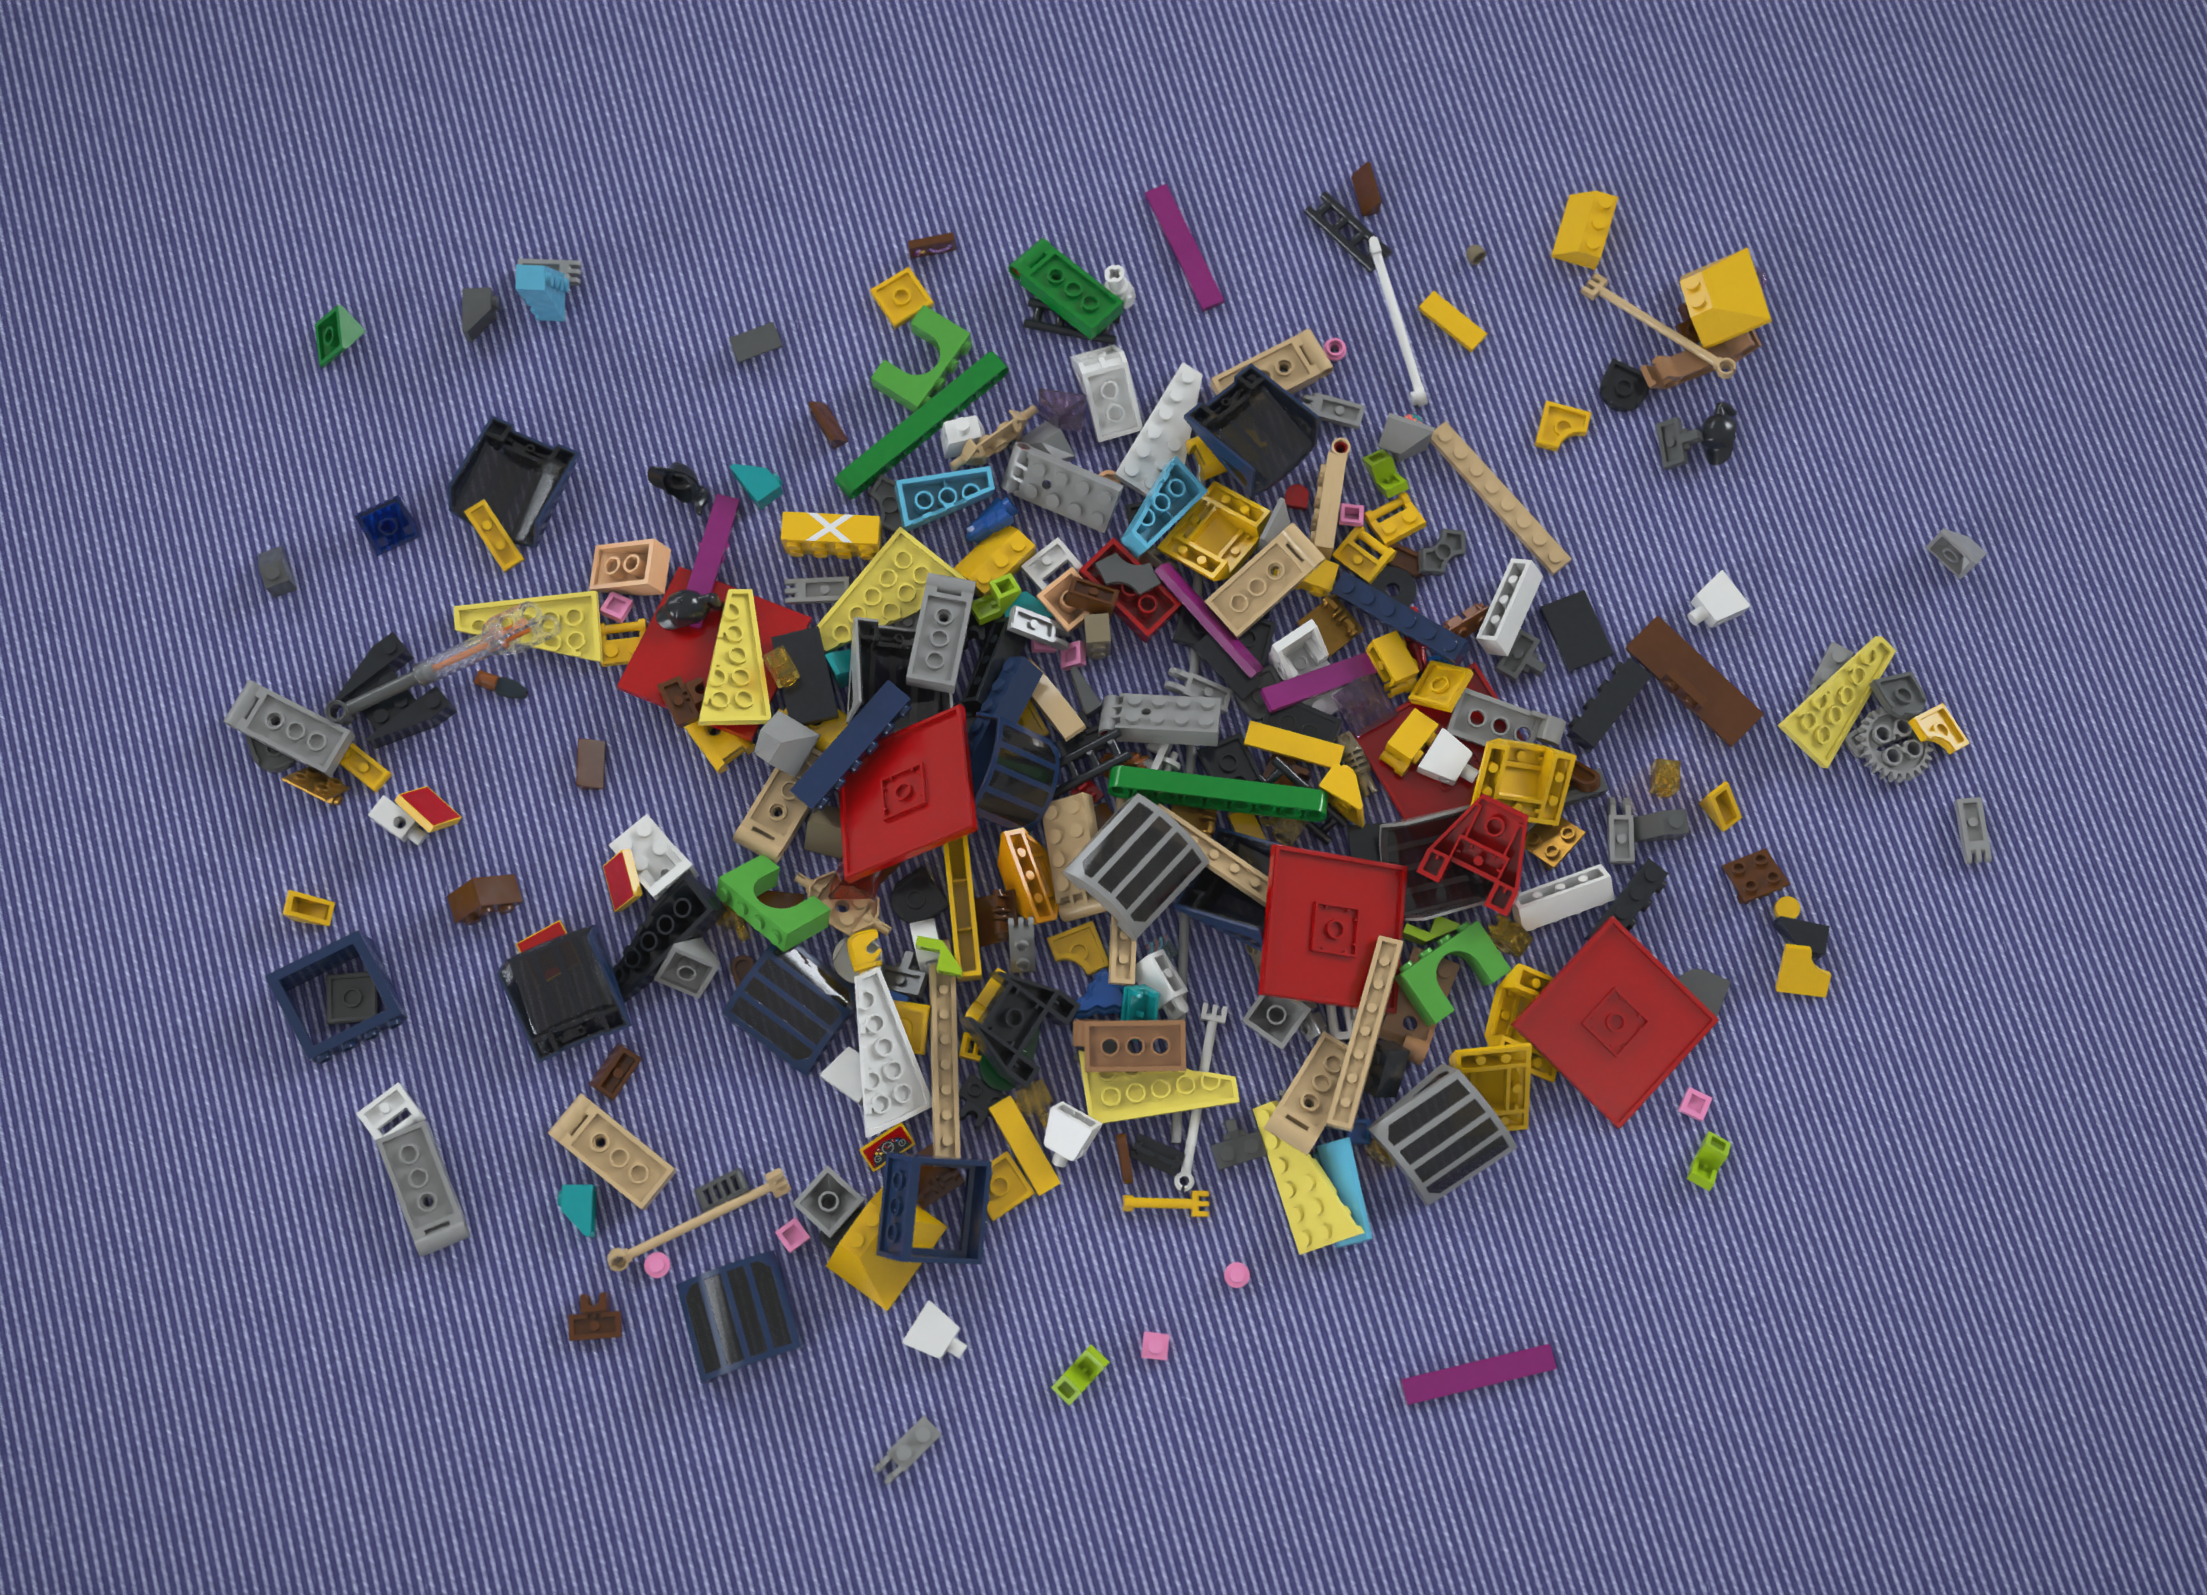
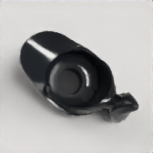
M1726 402L1717 403L1714 414L1704 421L1700 430L1703 433L1704 439L1701 444L1704 446L1707 461L1711 465H1720L1730 458L1736 438L1737 424L1732 417L1737 415V411Z
M674 462L668 468L650 466L648 468V480L653 486L664 490L668 495H673L682 503H693L695 513L699 516L702 515V509L707 504L710 494L706 488L699 484L695 472L690 467L680 462Z
M690 589L680 590L668 596L666 603L658 610L656 620L666 629L672 630L686 627L702 621L711 608L717 611L723 610L724 603L715 593L701 595L699 592Z

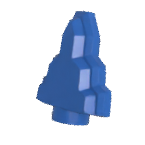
M997 497L992 501L991 505L983 510L978 518L966 527V539L969 542L975 541L979 543L992 533L999 532L1004 527L1010 526L1014 523L1013 516L1018 513L1017 508L1008 497H1005L1003 500Z
M1104 967L1094 975L1095 980L1087 986L1086 994L1077 1000L1081 1006L1074 1015L1075 1019L1090 1018L1097 1013L1103 1016L1112 1013L1118 1016L1121 1015L1124 986L1108 984L1109 972Z

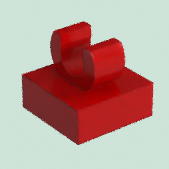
M1091 780L1070 792V796L1082 792L1092 795L1094 805L1104 798V794Z

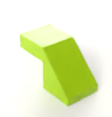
M1380 449L1362 458L1377 489L1388 499L1409 489L1407 480L1397 473L1393 457L1384 449Z
M1011 573L990 581V594L973 601L971 612L979 625L1001 617L1022 593L1021 588Z
M1440 916L1433 919L1427 932L1406 923L1403 928L1402 938L1424 946L1439 940L1447 934L1455 933L1456 928L1460 924Z
M917 936V949L939 953L936 969L938 974L962 978V969L943 940Z
M1708 1131L1690 1165L1687 1179L1710 1191L1714 1186L1719 1168L1728 1157L1731 1143Z
M1091 1344L1051 1388L1070 1406L1110 1362Z

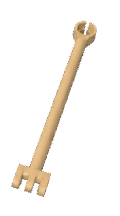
M1595 273L1592 276V280H1589L1586 286L1580 290L1584 296L1592 301L1600 295L1708 362L1716 369L1717 375L1720 378L1728 379L1735 374L1736 363L1731 358H1721L1720 356L1719 358L1606 289L1608 280L1601 275ZM1723 369H1728L1729 372H1724V371H1722V370H1723Z
M778 1168L765 1174L767 1183L637 1246L624 1250L621 1248L612 1249L607 1256L610 1269L622 1271L628 1267L633 1258L770 1192H773L775 1198L790 1192L791 1187L787 1183L786 1177L783 1176L782 1169Z

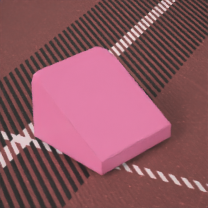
M1340 503L1339 525L1363 527L1364 505Z

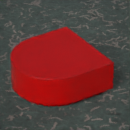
M1301 484L1289 486L1284 498L1286 507L1306 511L1309 499V492L1306 487Z

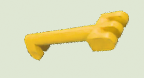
M1191 1191V1199L1136 1198L1133 1195H1123L1122 1211H1133L1134 1208L1191 1209V1217H1209L1208 1211H1199V1207H1209V1201H1199V1197H1209V1191Z

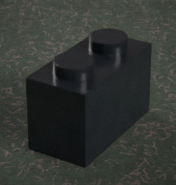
M1377 1041L1363 1091L1375 1098L1397 1097L1410 1050L1394 1041Z

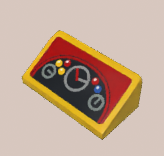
M900 1122L860 1148L859 1151L872 1171L875 1172L886 1164L887 1152L904 1153L916 1145L903 1123Z

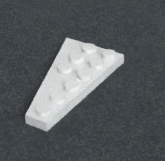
M1182 362L1115 472L1114 478L1146 497L1163 467L1172 458L1177 456L1185 465L1187 456L1185 442L1190 439L1192 428L1185 421L1184 415L1197 405L1203 374Z
M874 967L854 976L865 1137L868 1138L932 1107L931 1095L880 967Z

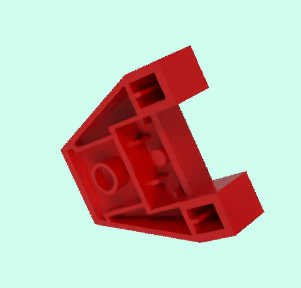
M1482 794L1427 849L1416 872L1441 884L1451 862H1454L1494 882L1484 906L1508 917L1520 892L1529 815L1488 795Z

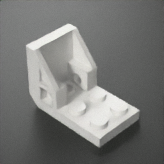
M1114 344L1070 356L1071 364L1082 393L1087 398L1097 442L1141 431L1143 425L1124 351Z
M1312 619L1274 643L1268 659L1281 681L1330 665L1327 661L1329 653L1318 626ZM1345 686L1302 703L1327 714L1334 715L1352 703L1355 697Z
M648 814L609 844L616 854L622 849L631 850L639 882L655 901L684 872L690 874L695 879L699 876L690 861L672 844Z

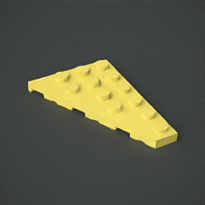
M899 527L818 623L817 626L820 629L824 651L829 653L852 642L854 617L878 619L877 625L889 626L920 612L928 572L961 579L966 578L902 527Z

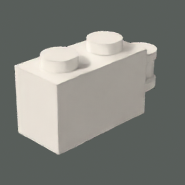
M1163 949L1148 954L1136 964V982L1139 985L1145 984L1160 992L1158 1010L1163 1008L1171 1020H1177L1188 1012V1005L1182 997L1188 992V989Z

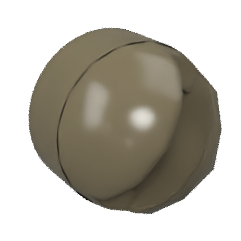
M1474 244L1467 248L1466 257L1472 265H1477L1483 261L1487 252L1480 245Z

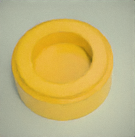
M1784 896L1775 902L1774 914L1777 918L1784 916L1795 919L1800 913V905L1795 898Z

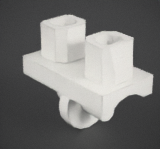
M1148 743L1147 750L1157 755L1154 761L1147 759L1143 762L1147 769L1162 770L1163 766H1165L1164 771H1179L1181 764L1176 761L1179 754L1172 751L1168 758L1173 744Z

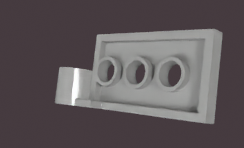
M1465 688L1453 709L1446 730L1456 738L1482 747L1486 746L1487 741L1497 738L1534 743V740L1552 746H1559L1567 722L1560 718L1535 710L1530 711ZM1472 712L1482 714L1483 722L1480 725H1475L1471 722L1470 715ZM1495 720L1505 722L1506 730L1504 733H1498L1494 730L1493 724ZM1519 728H1525L1529 732L1527 741H1521L1517 738L1516 733Z

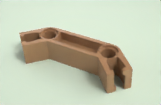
M1751 330L1706 350L1718 358L1719 356L1721 358H1731L1736 363L1760 348L1762 344L1755 330ZM1688 350L1673 356L1658 355L1652 360V363L1655 365L1647 366L1645 364L1640 367L1649 388L1668 389L1716 371L1711 364Z

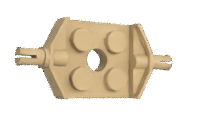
M1032 404L1023 412L1009 410L1012 419L1009 422L1001 423L997 427V431L990 436L988 434L984 435L979 439L977 445L969 438L960 456L949 463L951 469L956 471L964 464L976 467L987 463V458L1003 451L1011 441L1020 440L1028 419L1038 413L1035 405Z
M835 871L826 873L814 880L809 879L800 872L796 875L794 882L806 888L807 899L815 896L831 909L828 924L849 937L856 932L876 929L885 936H888L892 927L883 923L878 918L879 897L876 898V901L870 899L835 878ZM842 905L845 906L848 909V911L844 913L839 912L836 910L835 907Z

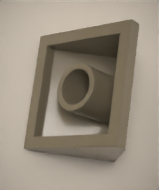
M827 805L822 811L818 809L815 813L812 812L808 819L804 850L843 860L840 808Z

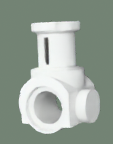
M1111 265L1105 270L1106 282L1103 286L1124 301L1123 307L1128 309L1134 304L1136 298L1135 290L1125 278L1124 268L1120 265Z

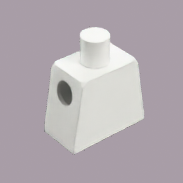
M977 416L960 417L943 423L940 439L945 459L960 456L969 438L977 445L979 439L985 435L984 427Z
M1721 570L1693 598L1691 603L1695 609L1688 613L1687 616L1689 621L1695 626L1705 621L1710 628H1714L1744 614L1751 605L1726 573Z
M1442 728L1419 764L1417 772L1454 786L1459 777L1473 783L1479 770L1468 764L1473 754L1472 751L1446 729Z
M384 795L368 814L374 822L404 843L409 839L420 846L428 835L418 828L419 824L410 815ZM401 822H406V825L403 828H398V825Z
M847 1047L820 1076L861 1106L863 1094L860 1052L858 1053L851 1047Z
M1063 1101L1051 1107L1044 1145L1055 1152L1052 1163L1058 1167H1065L1068 1160L1075 1161L1082 1157L1103 1123Z
M929 1300L902 1341L905 1345L938 1359H942L947 1351L960 1359L968 1346L955 1338L961 1328Z

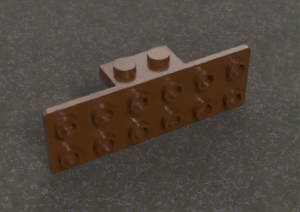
M1656 616L1626 646L1627 652L1729 747H1732L1763 716V712L1659 616Z

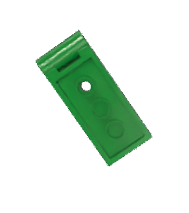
M1044 238L1038 240L1008 266L1010 274L1013 278L1020 281V285L1090 340L1123 313L1124 301L1058 251Z

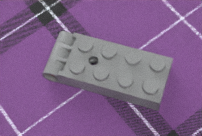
M1015 442L1001 488L1007 492L1014 493L1013 495L1105 533L1112 521L1124 485L1045 453L1026 443Z
M928 572L906 676V685L954 694L976 581Z
M252 680L247 681L223 721L243 734L330 778L356 736L350 730ZM280 720V723L275 726V723Z
M1120 693L1117 696L1110 694L1103 698L1098 737L1118 727L1122 732V736L1117 738L1116 741L1218 746L1221 698Z
M421 1121L375 1140L420 1257L471 1237L428 1121ZM428 1197L433 1199V1204L430 1207L425 1203Z

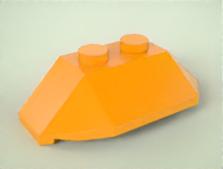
M1024 828L1002 832L997 866L1006 891L1015 890L1017 913L1027 920L1028 917H1033L1034 925L1056 920L1060 904H1056L1049 856L1046 849L1037 840L1028 835Z

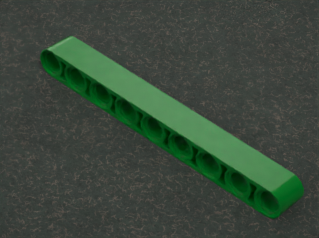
M993 351L987 353L843 469L835 477L834 482L849 499L856 498L875 483L880 474H886L943 427L944 422L955 418L1002 380L1008 373L1009 368Z
M1122 765L1114 766L1110 771L1107 791L1116 798L1130 799L1139 793L1156 803L1311 822H1321L1327 817L1328 794L1319 789Z

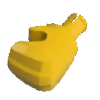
M877 930L859 931L848 938L847 950L854 973L859 972L861 974L874 967L883 966L882 960L876 961L881 954V948L873 954L868 953L866 947L872 941L878 939Z

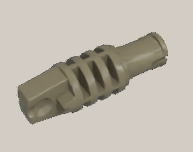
M1350 731L1338 735V744L1345 746L1342 754L1344 763L1354 770L1364 798L1370 796L1368 787L1373 794L1377 793L1378 789L1369 773L1371 766L1362 747Z

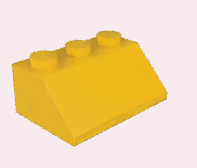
M1600 191L1569 195L1551 257L1595 270L1604 249L1618 197Z
M1012 526L1004 527L999 532L992 533L982 540L953 569L967 580L976 581L975 594L981 598L990 594V581L1009 573L1014 576L1021 569V565L1036 555L1035 544L1020 530Z

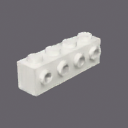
M1511 558L1476 636L1477 641L1487 654L1508 656L1543 578V575L1532 560Z
M1599 864L1521 892L1512 908L1514 921L1524 933L1613 901L1615 899L1611 876Z

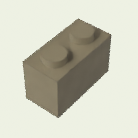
M1109 613L1084 615L1086 657L1098 660L1110 655Z

